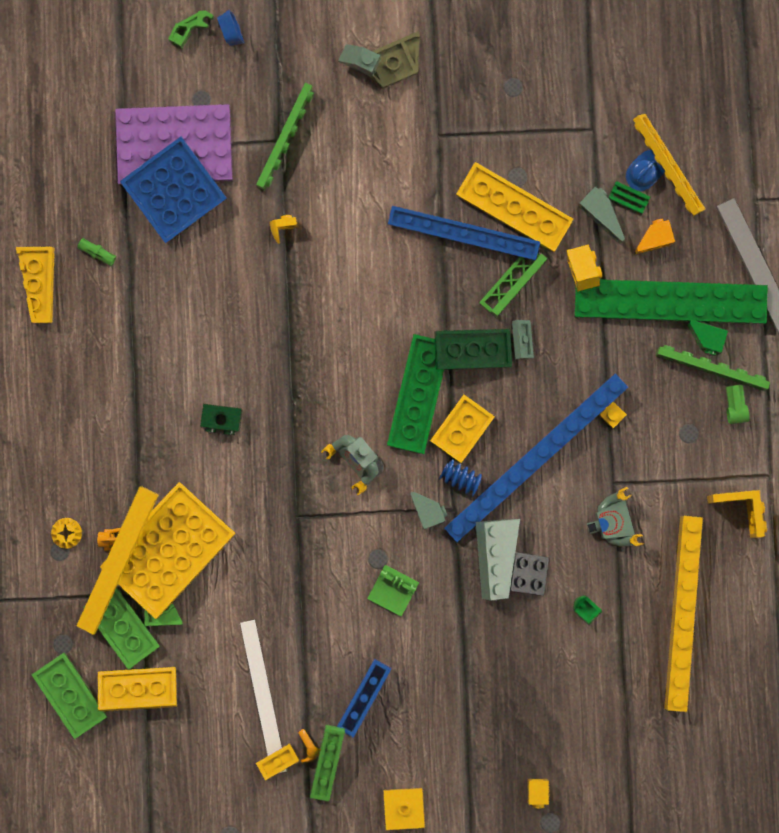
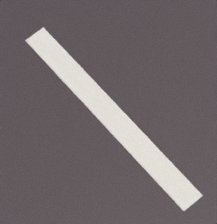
M255 620L242 622L240 625L267 754L269 756L282 747Z

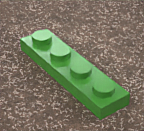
M325 726L310 798L324 801L330 800L345 733L344 728Z

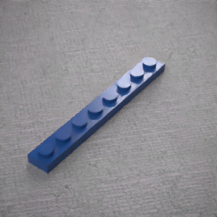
M392 206L388 221L389 225L536 260L540 241Z

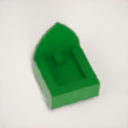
M586 595L579 596L574 601V613L588 625L602 613V610Z

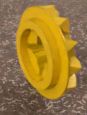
M62 518L57 520L52 526L51 536L53 542L58 547L68 549L79 543L82 537V529L74 519ZM65 525L68 531L74 532L68 535L67 542L65 536L58 534L65 530Z

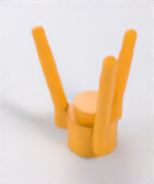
M121 528L105 529V532H99L97 538L98 547H104V551H111L117 538L113 533H118Z

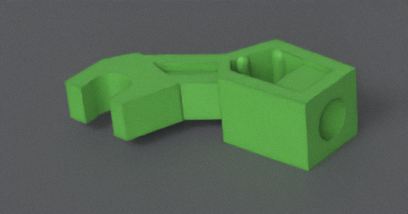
M198 11V13L176 23L168 38L169 42L182 49L191 35L190 30L194 28L208 29V24L203 21L205 18L213 20L214 15L207 11ZM180 29L187 30L184 36L177 34Z

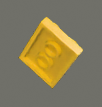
M463 395L430 442L462 463L495 416L466 395Z

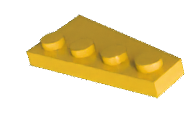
M16 247L20 260L19 266L24 279L23 285L27 294L31 323L52 324L55 248Z

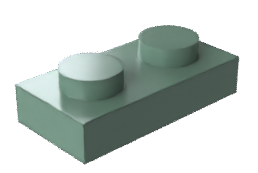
M512 321L515 358H534L531 321Z

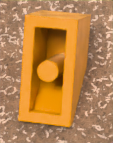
M663 219L652 221L653 224L647 229L635 253L640 254L673 245L675 239L670 221H664Z

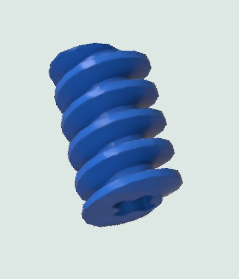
M452 459L446 464L439 480L445 476L446 484L452 480V487L459 484L458 490L460 491L466 487L465 493L468 494L472 490L473 497L481 482L482 474L474 477V470L468 474V467L461 470L460 463L454 467V460Z

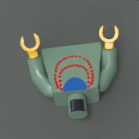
M344 435L333 442L332 445L328 444L321 451V453L324 451L329 453L326 459H330L338 451L361 478L362 481L357 482L351 487L352 490L358 487L359 493L357 495L365 492L367 485L378 474V457L362 437L354 438L350 435Z
M628 487L619 490V492L607 496L598 506V512L595 513L597 521L587 523V529L589 534L600 532L602 539H606L608 543L616 546H642L644 543H638L637 538L643 535L634 533L625 501L632 495H624V490L628 489Z

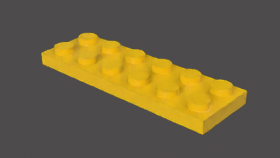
M476 162L456 193L457 197L532 240L540 241V245L552 252H555L574 220Z

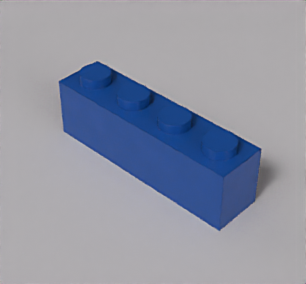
M374 658L337 727L344 728L345 733L354 738L391 671V667Z

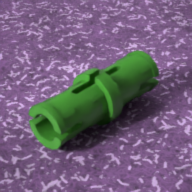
M85 238L81 239L77 249L91 255L93 259H99L109 266H112L117 258L116 255L104 250L101 245H95Z

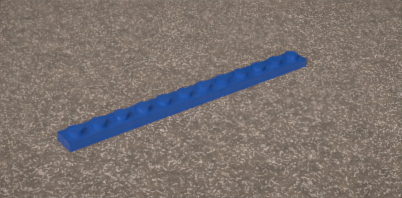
M615 373L444 529L458 542L476 526V522H480L629 387Z

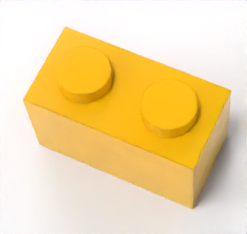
M589 244L566 250L567 262L577 291L600 286L602 272L600 266L596 267V255L594 251L590 250Z

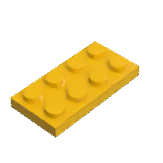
M176 667L98 672L99 712L177 707Z

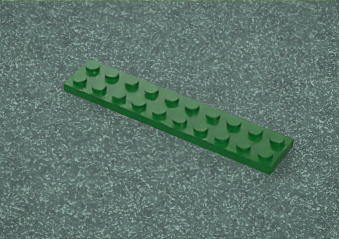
M600 279V286L582 291H577L575 285L574 317L766 324L768 285Z

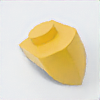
M292 215L281 216V219L270 221L272 235L278 244H280L279 230L297 228L296 217H292Z

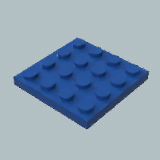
M182 136L120 181L165 243L227 199Z

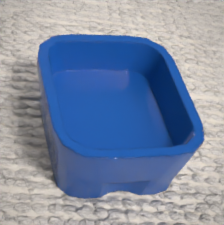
M228 10L218 16L217 19L226 43L229 46L243 44L244 39L234 13Z

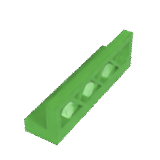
M537 254V259L532 265H525L524 257L520 256L479 304L497 318L541 268L547 258L543 254ZM514 268H523V275L520 279H512ZM510 282L511 289L507 293H500V284ZM498 296V304L493 309L485 303L489 297Z

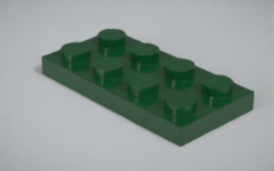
M510 329L434 332L436 370L512 367Z

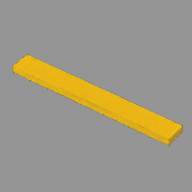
M143 486L139 487L77 623V627L93 635L96 633L159 496L158 494Z

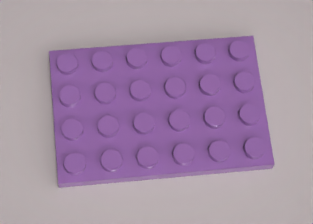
M230 105L116 109L118 185H122L120 181L180 136L184 138L214 181H232Z

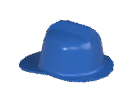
M647 150L640 154L626 171L627 183L635 190L643 191L649 189L665 172L663 166L659 165L655 160L656 155L652 150Z

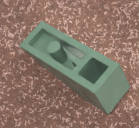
M594 187L579 203L578 207L621 244L625 238L611 202L607 198L608 194L603 189Z

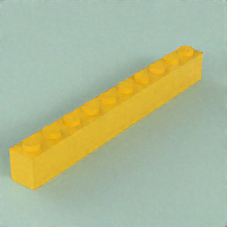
M680 516L664 708L671 711L687 712L702 517Z

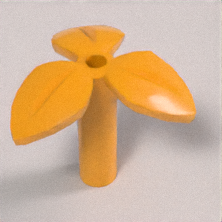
M302 729L298 734L307 747L308 757L300 759V761L311 762L319 756L320 749L315 747L305 729Z

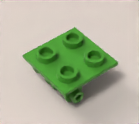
M385 565L367 599L402 617L419 582Z

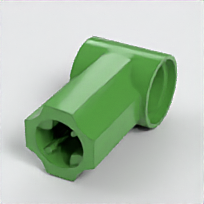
M743 385L726 387L728 423L749 422L748 406L745 405Z

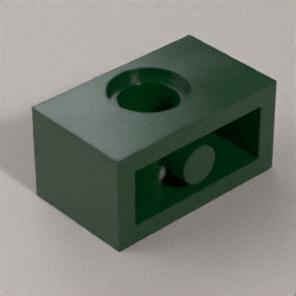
M203 404L200 427L205 428L204 432L216 433V430L224 431L223 434L235 435V432L240 433L243 410L241 408ZM218 416H226L227 420L224 425L216 423Z

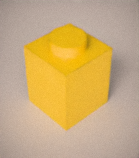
M528 779V804L532 805V808H544V805H549V781L547 779Z

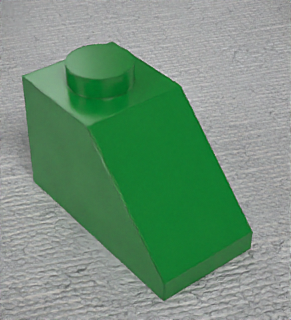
M694 320L688 322V328L700 349L705 350V354L716 356V354L722 353L728 330Z

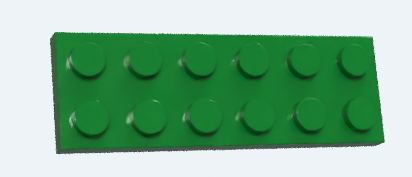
M413 334L387 446L423 455L444 370H436L435 339Z

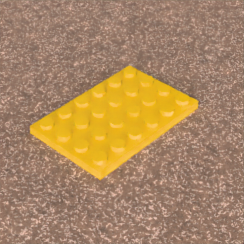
M178 482L151 511L118 585L157 620L236 533L186 487ZM105 560V561L103 562V564L100 566L101 569L103 568V566H104L106 560Z

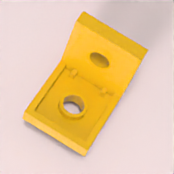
M760 490L707 496L708 504L746 500L750 538L765 537L764 533H767L766 521H763L762 513H765L764 502H761Z

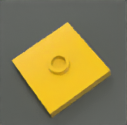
M422 788L384 790L386 830L425 828Z

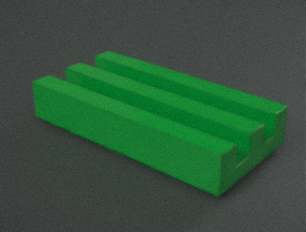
M616 181L608 199L642 215L650 196ZM617 187L620 188V189H622V190H624V191H626V192H629V193H631V194H633V195H635V196H637V197H639V198L644 199V202L641 201V200H639V199H637V198H634V197H632V196H630V195H628V194H626V193H624V192H621V191L617 190ZM614 193L641 205V209L614 197Z

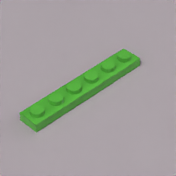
M304 84L256 186L262 191H265L266 187L269 188L274 178L272 174L274 170L277 171L282 162L280 157L282 153L286 154L290 146L288 141L297 132L298 126L296 124L305 115L306 109L304 107L307 102H311L314 96L312 85Z
M664 345L659 347L656 353L657 357L763 391L768 390L770 382L766 381L764 376L755 374L753 377L747 375L748 372L745 370L737 369L735 371L729 369L730 366L724 363L716 365L705 357H700V359L694 358L692 353L686 351L679 353L674 351L675 348Z

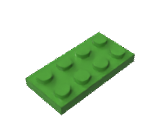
M117 587L98 629L129 670L158 649L160 645Z
M66 653L61 654L32 674L74 739L108 717L104 711L99 712L98 701Z

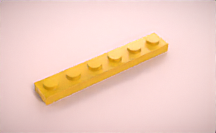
M646 114L638 115L633 119L635 128L639 133H642L646 146L652 149L656 155L655 160L657 163L663 166L667 179L675 185L677 195L683 198L689 213H692L693 216L705 210V207Z

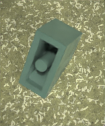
M346 44L338 62L373 77L380 63V55L364 47Z
M416 492L410 493L423 529L446 521L444 517H447L444 505L440 507L439 503Z

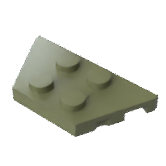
M419 31L372 51L380 55V63L373 77L370 78L383 89L418 74Z

